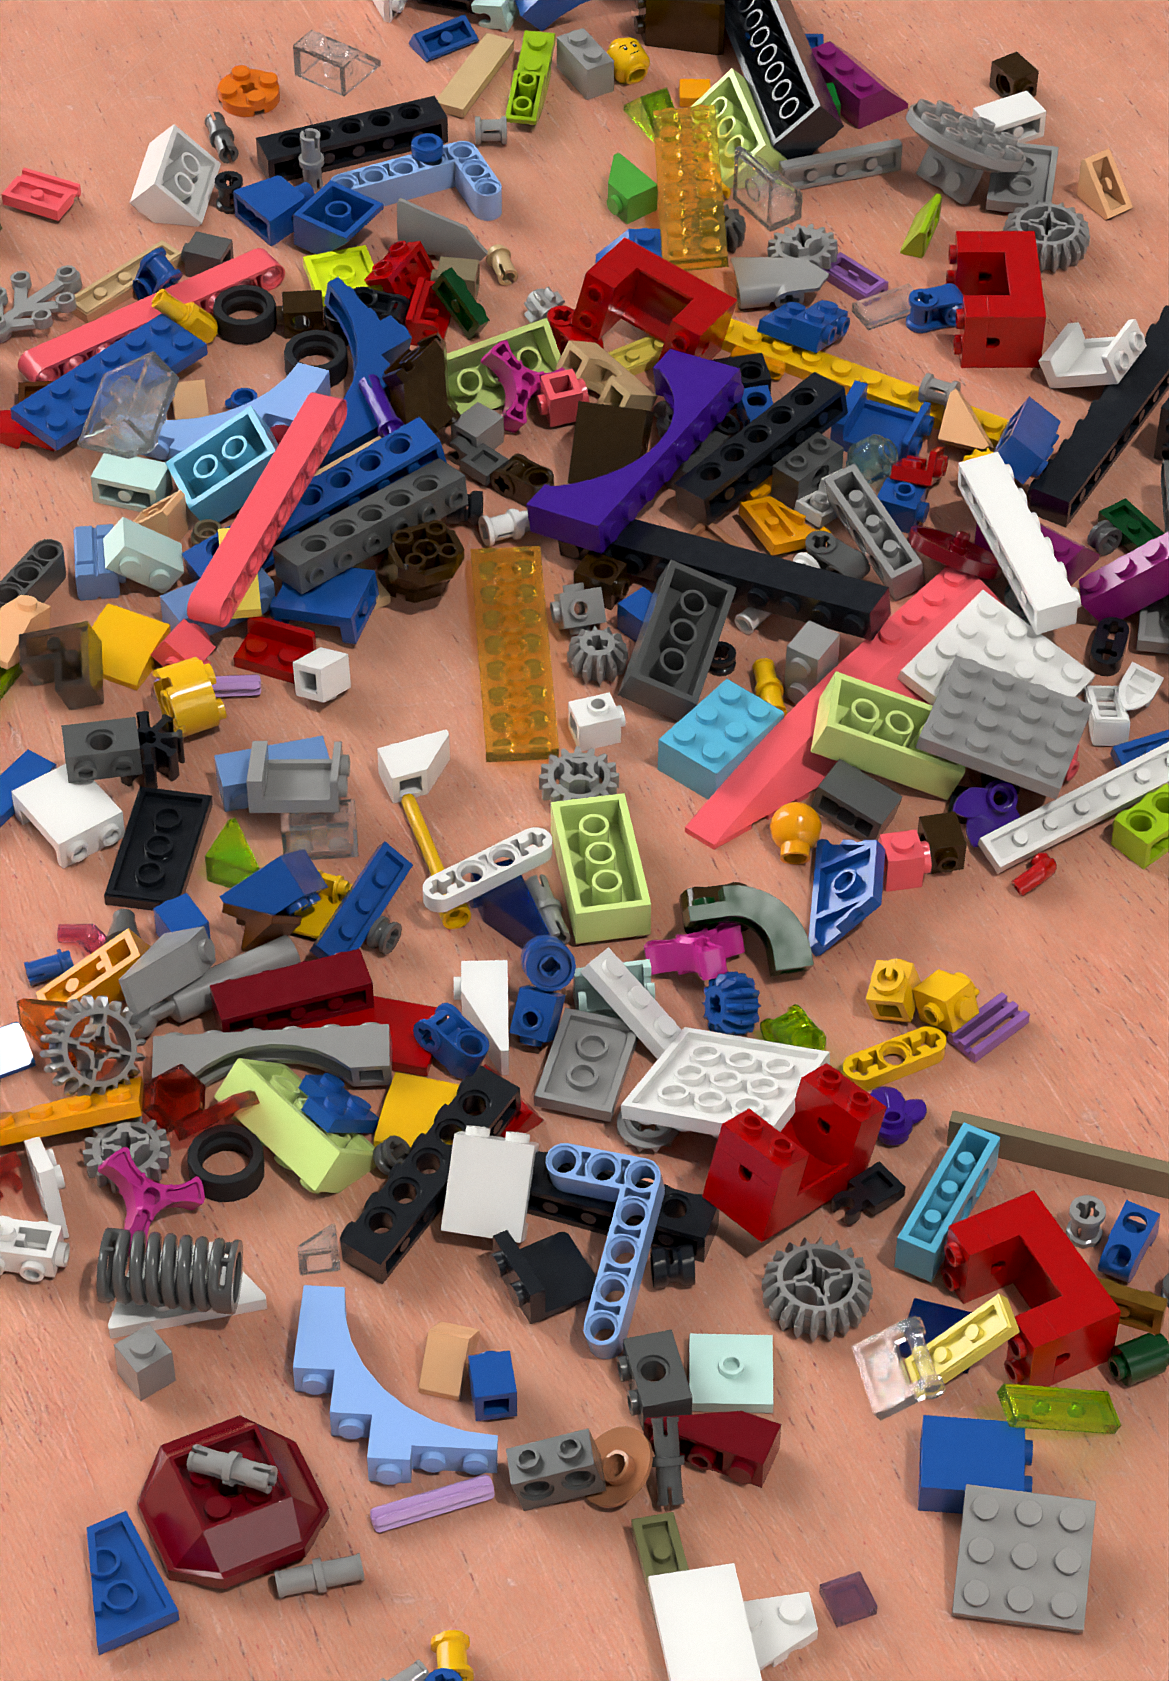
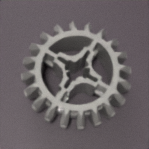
M1037 200L1034 205L1026 202L1023 208L1015 207L1014 213L1008 214V219L1003 227V231H1035L1041 273L1043 270H1051L1055 273L1058 268L1067 271L1069 265L1077 266L1078 261L1084 259L1087 246L1090 243L1088 222L1084 221L1083 214L1076 213L1074 207L1065 208L1064 203L1059 205L1052 204L1051 200L1049 203H1041Z
M83 995L81 1002L77 999H70L67 1001V1009L59 1007L55 1010L59 1021L52 1019L47 1020L45 1023L47 1028L52 1031V1034L41 1036L42 1042L49 1043V1050H43L39 1055L42 1058L51 1059V1063L44 1067V1071L46 1073L57 1072L52 1084L55 1086L65 1084L64 1094L67 1096H73L77 1092L78 1096L89 1095L91 1097L93 1091L99 1095H105L106 1087L112 1090L118 1088V1083L130 1085L131 1082L127 1075L138 1076L141 1073L134 1065V1062L144 1061L146 1058L142 1053H137V1046H143L146 1043L145 1039H136L135 1033L140 1031L142 1026L139 1023L129 1024L134 1013L129 1010L121 1012L122 1003L120 1001H112L109 1004L107 996L101 995L94 1000L92 995ZM90 1015L89 1025H85L83 1034L80 1037H69L74 1026L81 1019ZM109 1026L116 1036L118 1045L110 1040ZM92 1042V1045L97 1047V1049L105 1050L106 1052L94 1054V1051L90 1050L89 1047L79 1044ZM68 1051L76 1056L77 1070L80 1071V1074L71 1064ZM111 1058L116 1059L109 1073L96 1080L97 1072L101 1071L104 1061Z
M804 1237L800 1247L789 1242L785 1252L776 1250L773 1261L768 1262L765 1267V1275L761 1286L764 1308L769 1309L771 1321L780 1320L779 1325L782 1331L794 1328L796 1339L803 1333L810 1334L813 1342L818 1335L823 1334L831 1341L835 1331L846 1336L849 1327L858 1328L862 1317L866 1316L869 1311L870 1300H872L873 1295L870 1270L865 1269L863 1257L854 1258L852 1247L840 1250L838 1240L832 1245H826L822 1237H820L816 1244H810Z

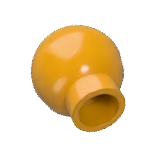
M791 802L781 806L774 813L770 823V830L773 841L780 848V860L787 864L796 865L810 861V849L818 842L822 830L820 817L811 806L801 802Z

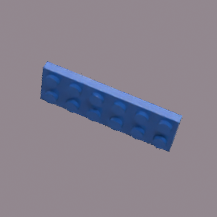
M161 313L10 408L11 418L57 451L208 354L207 344Z

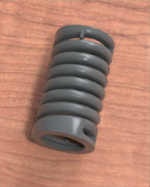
M107 1227L102 1237L97 1265L96 1289L98 1301L109 1303L116 1297V1300L123 1305L133 1301L138 1306H144L149 1302L151 1306L156 1308L164 1304L169 1309L181 1306L184 1310L188 1311L196 1307L201 1312H207L212 1308L216 1313L234 1315L238 1306L242 1283L243 1242L239 1239L233 1242H225L223 1238H216L214 1240L210 1253L206 1283L205 1276L209 1255V1240L207 1237L200 1236L196 1239L193 1255V1238L190 1235H183L178 1247L177 1236L169 1233L165 1236L162 1247V1236L159 1232H152L147 1241L145 1232L137 1230L133 1234L131 1241V1232L128 1229ZM128 1257H129V1277L125 1276V1271H126V1266H127V1262H128ZM193 1257L192 1279L190 1283V1271ZM176 1259H177V1271H176V1279H175V1283H174V1272H175ZM161 1261V1275L158 1283V1273ZM144 1262H145V1276H144V1279H143V1278H142V1275H143ZM225 1266V1284L220 1285L222 1269Z

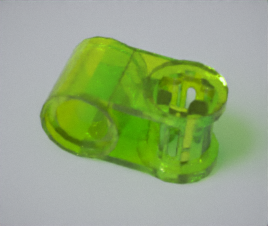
M797 1004L788 1007L787 1013L773 1020L766 1018L760 1023V1030L765 1041L826 1051L825 1033L813 1023L806 1012Z

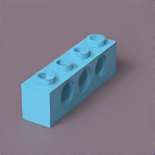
M967 1123L962 1124L897 1237L894 1267L927 1281H933L945 1259L944 1246L947 1243L948 1227L969 1217L997 1167L1001 1137Z

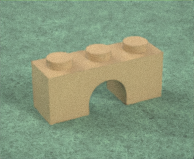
M569 340L555 370L561 367L565 370L573 369L577 379H584L587 389L600 394L597 404L651 411L658 397L597 343Z

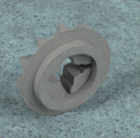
M621 1111L617 1118L618 1135L623 1137L625 1146L634 1145L639 1153L644 1148H652L657 1153L661 1146L671 1147L673 1139L679 1136L680 1131L675 1128L656 1125L655 1131L649 1128L642 1131V1124L638 1121L622 1119Z

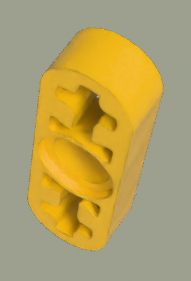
M931 1026L920 1027L849 1055L843 1062L842 1074L864 1091H870L940 1063L945 1056L946 1036L938 1028ZM889 1054H897L903 1057L905 1061L898 1065H892L887 1063L884 1057Z

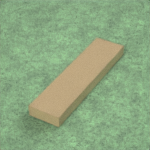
M486 33L437 98L445 114L464 118L514 50V40Z
M161 240L75 294L77 308L70 313L85 323L96 320L135 295L132 285L133 280L139 270L141 260L148 253L163 247L166 251L167 259L176 269L185 263L181 260V252Z

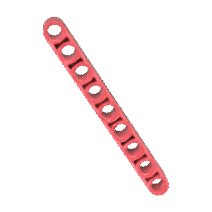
M257 248L170 286L165 290L182 303L193 302L214 316V301L222 291L239 285H253L270 291L282 283L285 277V269L265 249ZM156 293L27 350L18 361L19 371L30 382L55 381L160 315L161 312L151 306Z
M314 392L307 396L191 593L187 605V616L189 619L219 627H226L229 624L343 427L347 416V402L345 399Z

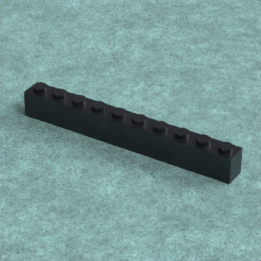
M1169 305L1163 308L1159 321L1156 324L1152 323L1145 337L1147 346L1118 384L1105 385L1100 399L1093 400L1084 420L1079 419L1077 421L1073 434L1069 439L1065 438L1062 441L1058 454L1054 459L1050 458L1048 460V464L1040 478H1035L1031 482L1027 492V497L1030 498L1029 510L1031 513L1035 512L1038 517L1066 528L1169 390Z
M637 519L629 522L618 538L602 553V555L627 563V574L656 582L670 560H673L736 587L732 600L733 603L805 623L811 621L827 629L871 641L891 615L889 587ZM558 540L559 551L562 556L582 561L589 551L588 549Z

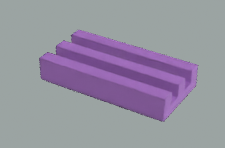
M841 252L837 254V262H831L832 268L830 270L821 268L829 273L826 281L864 305H868L871 298L874 300L878 298L879 292L884 294L888 291V281Z
M1001 992L979 1008V1014L956 1032L951 1033L948 1031L947 1041L976 1063L1028 1024L1030 1014L1025 1010L1020 1012L1018 1010L1019 1005L1014 1001L1008 1003V996ZM1008 1017L1011 1018L1010 1021H1008L1006 1024H1004L1002 1027H1000L998 1030H996L994 1033H992L990 1036H988L974 1048L970 1047L981 1037H986L988 1034L994 1031V1028L1001 1022H1003L1005 1019H1007Z

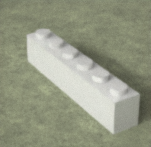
M999 452L959 462L958 487L1035 634L1076 624L1077 608L1081 607L1079 592L1076 587L1070 586L1064 564L1061 561L1057 562L1050 538L1044 537L1041 532L1037 514L1030 512L1024 490L1017 488L1011 466L1004 464Z

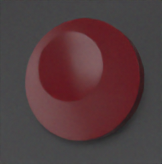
M914 525L910 529L907 541L911 547L935 561L959 571L987 579L997 580L1003 574L994 554L970 542L971 535L964 531L957 530L956 534L953 535L920 525Z

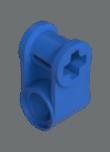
M163 247L157 248L141 260L139 270L132 284L137 298L141 300L157 293L161 289L177 284L182 278L183 273L172 266L166 257V251Z
M947 283L937 287L913 290L908 298L911 309L910 314L906 317L907 328L913 332L927 333L931 330L955 327L956 309H962L963 294L955 284Z
M449 1003L439 1005L433 1016L427 1020H419L413 1028L414 1037L419 1045L426 1051H429L444 1065L450 1074L460 1079H464L468 1075L472 1076L482 1064L489 1050L487 1037L462 1016L455 1006Z

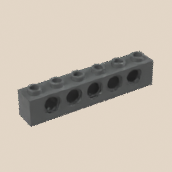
M440 458L273 547L276 576L300 594L308 592L388 548L392 543V536L395 531L439 520L467 505L468 496L465 475Z

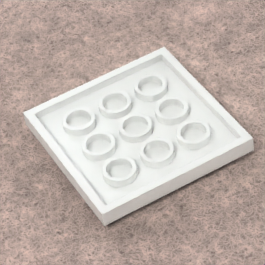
M982 590L900 671L897 679L933 706L956 655L965 659L975 660L984 666L1008 672L1014 677L1034 684H1041L1050 690L1076 698L1083 693L1087 685L1092 683L1096 675L1044 635H1036L1031 625L986 591Z
M684 1027L621 1104L622 1119L638 1121L644 1125L655 1124L671 1127L682 1132L693 1131L710 1134L718 1138L724 1122L749 1108L781 1132L795 1113V1097L801 1077L825 1063L830 1065V1052Z

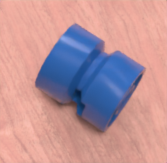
M550 935L536 936L528 941L522 949L520 958L522 969L531 983L540 990L549 992L561 990L573 979L576 969L575 958L564 942L557 937Z

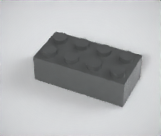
M670 560L657 581L618 696L677 721H680L697 706L736 587Z

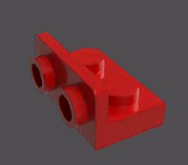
M398 241L389 247V252L381 261L373 265L372 271L364 281L367 286L381 285L384 292L400 294L411 301L418 277H424L425 280L431 281L432 269L435 268L421 241L407 243L406 241Z
M937 446L932 449L929 454L928 464H926V458L907 455L906 458H902V460L892 465L890 479L932 486L942 476L946 475L949 456L943 455L945 447Z
M262 616L249 617L247 619L248 634L233 656L234 667L295 684L293 662L316 650L315 632Z

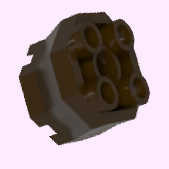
M437 332L417 342L419 347L414 350L407 349L384 370L385 375L382 376V379L390 388L391 406L396 416L404 422V425L420 417L439 438L438 431L443 426L448 427L460 418L461 414L457 410L458 405L449 393L446 342Z
M433 520L397 530L392 536V543L388 547V551L377 566L378 579L390 596L396 598V593L405 595L406 601L412 603L441 596L445 590V583L447 581L450 582L465 559L464 547L455 531L448 529L442 521Z

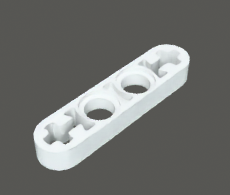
M539 827L526 829L430 876L423 884V903L425 907L433 912L449 911L546 863L552 856L551 834ZM501 857H507L514 861L509 866H499L494 863L496 859ZM468 873H476L482 876L476 882H467L462 879Z

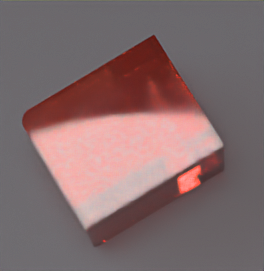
M178 1064L144 1083L142 1111L151 1120L154 1119L161 1129H165L166 1134L205 1112L206 1086L183 1064Z

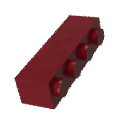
M360 949L339 952L331 956L311 961H302L294 965L274 970H265L257 974L237 979H228L210 985L212 1011L219 1031L224 1033L243 1032L249 1028H258L263 1031L282 1030L288 1026H299L374 1007L373 982Z

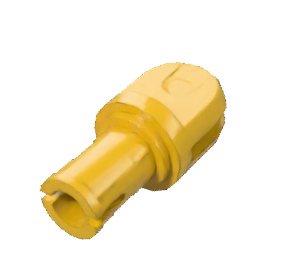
M161 289L156 293L151 302L153 308L165 314L206 344L215 339L218 325L216 319L193 302L182 303L165 289Z

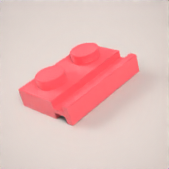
M24 167L22 175L16 176L1 194L2 203L59 221L73 205L74 198L81 195V187L78 183Z

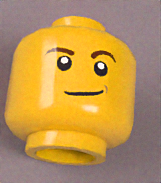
M628 37L618 38L611 42L606 53L614 60V78L620 83L636 84L643 80L648 73L650 58L638 40Z

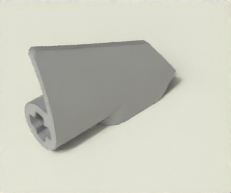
M399 198L397 203L398 241H406V243L421 241L427 255H435L438 261H440V257L476 259L480 262L487 255L488 251L467 226L424 209L403 198Z
M731 258L736 276V294L740 310L769 306L770 302H775L777 308L788 302L802 304L804 293L819 291L829 277V273L804 258Z

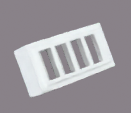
M1087 685L1084 689L1085 702L1093 705L1088 718V726L1094 746H1115L1128 742L1131 722L1128 712L1124 711L1120 703L1119 692L1116 691L1118 686Z

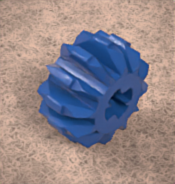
M737 971L718 974L717 978L710 979L709 986L704 988L706 997L705 1002L702 1003L705 1006L703 1017L709 1020V1030L735 1036L753 1032L754 1023L759 1022L760 1019L758 1008L761 1007L758 1003L760 992L755 989L754 979L748 978L745 973H738Z

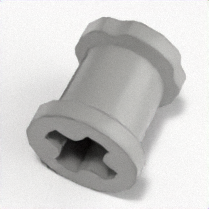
M475 116L476 145L489 141H501L502 144H507L506 116H501L500 119L481 120L480 116Z
M926 373L919 388L918 401L921 403L930 401L943 405L946 409L950 392L954 389L960 391L961 383L958 381L946 382L934 378V375L931 373Z
M1090 1195L1079 1196L1071 1202L1069 1215L1072 1220L1068 1222L1066 1234L1076 1247L1082 1249L1095 1247L1102 1238L1103 1232L1100 1224L1104 1222L1106 1207L1097 1197ZM1091 1208L1094 1209L1093 1216H1090ZM1079 1228H1082L1081 1236H1078Z

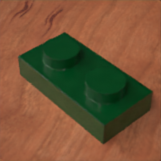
M451 267L443 271L431 288L468 340H471L481 333L490 320L486 316L483 306L476 302L467 289L465 281L457 275L454 269Z
M1126 498L1100 510L1098 513V522L1108 520L1114 527L1122 531L1121 543L1129 551H1133L1148 541L1165 534Z

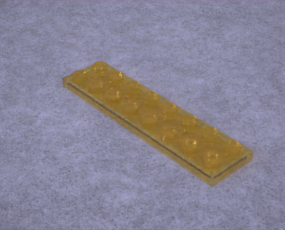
M696 105L687 108H665L653 111L662 258L685 271L729 267L715 105Z
M540 546L470 549L486 762L549 759L551 754L559 758Z

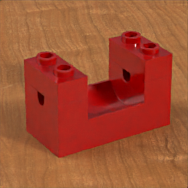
M956 231L955 245H949L948 250L949 264H953L952 270H947L946 284H955L963 294L962 309H956V329H960V334L953 337L954 355H959L961 368H1040L1039 360L1042 357L1046 311L1035 231Z
M624 237L586 272L571 324L599 340L622 319L664 343L659 360L670 349L712 360L721 351L737 299Z
M825 1063L801 1077L795 1097V1113L781 1132L749 1108L722 1124L702 1197L762 1243L831 1200L838 1192L847 1190L849 1180L868 1169L887 1107L841 1074L840 1071Z
M1034 1190L949 1225L947 1243L944 1246V1268L941 1270V1276L947 1289L951 1292L955 1291L961 1302L965 1304L1013 1283L1030 1307V1310L1014 1316L1020 1332L1008 1340L1007 1358L1004 1362L1007 1376L1012 1383L1019 1384L1026 1396L1108 1361V1358L1111 1357V1349L1115 1346L1121 1310Z

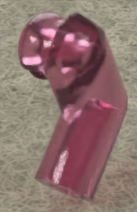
M94 923L58 924V943H78L90 954L105 943L107 936Z

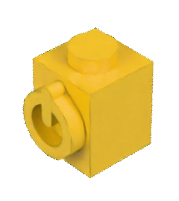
M903 959L876 960L866 996V1001L874 1019L912 1022L916 1007L912 989L921 983L914 963Z
M938 969L912 989L920 1021L954 1033L979 1014L976 998L980 991L975 987L971 979L961 972L951 974Z

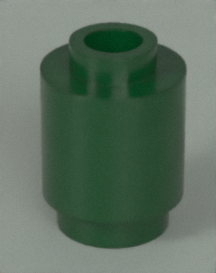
M1147 1333L1113 1346L1111 1357L1108 1358V1367L1115 1380H1121L1126 1386H1130L1165 1372L1166 1367L1169 1366V1342L1160 1333L1156 1335Z

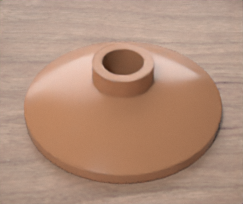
M629 1426L612 1428L594 1440L601 1454L606 1491L586 1495L585 1497L599 1507L612 1508L626 1503L642 1489L649 1477L653 1463L651 1444L642 1432Z

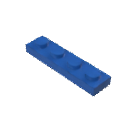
M384 841L379 845L309 951L318 958H323L339 952L359 949L368 936L373 923L381 916L413 864L387 842Z

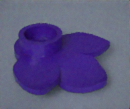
M1004 780L991 781L984 788H968L960 794L953 805V812L968 818L966 822V835L972 847H979L978 842L981 837L1021 817L1016 810L1018 803L1017 791L1011 783ZM996 792H999L1003 797L1001 805H997L994 802L993 797Z
M887 1086L875 1088L870 1093L871 1096L887 1107L878 1139L887 1145H899L906 1142L913 1130V1124L923 1120L926 1116L927 1108L925 1102L922 1099L905 1101L900 1091Z

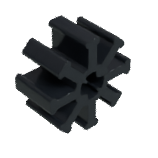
M137 712V731L145 787L158 788L157 771L169 777L170 781H174L180 776L178 762L185 763L182 730L178 729L174 732L173 718L166 714L162 715V719L158 723L150 727L149 712ZM139 775L121 777V783L132 786V782Z

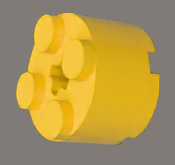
M193 657L153 671V676L160 678L159 681L153 682L161 713L173 718V723L176 727L174 732L181 729L183 737L219 726L220 720L227 718L224 704L221 698L216 699L212 685L216 684V677L210 663L204 665L202 660Z

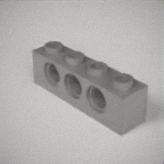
M855 463L825 478L824 482L829 504L882 583L889 587V593L893 599L897 601L924 587L926 583L922 561Z

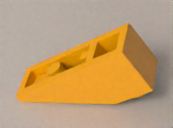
M128 928L38 990L36 995L46 1020L53 1019L59 1021L55 1010L59 1007L67 1009V1001L70 999H77L81 1002L83 995H92L94 1000L101 995L107 996L109 1004L112 1001L125 1000L119 979L151 946Z

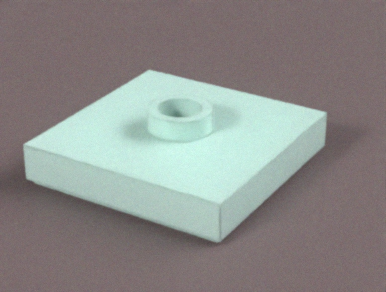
M690 1333L689 1387L693 1397L692 1411L773 1413V1335Z

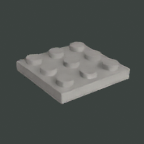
M966 1484L952 1616L1083 1634L1096 1501Z

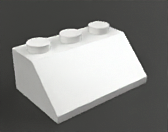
M173 124L149 143L130 204L153 223L198 227L203 222L214 188L215 177L218 175L221 163Z

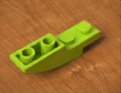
M525 30L517 70H514L505 115L507 122L536 125L539 121L551 78V62L556 42L555 33Z

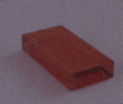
M251 1090L231 1095L176 1125V1128H174L175 1134L179 1141L196 1137L205 1129L220 1125L260 1103L255 1091Z

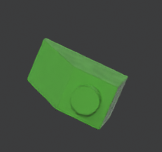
M616 153L613 156L608 180L607 206L613 215L618 216L626 224H629L657 210L658 184L623 155Z

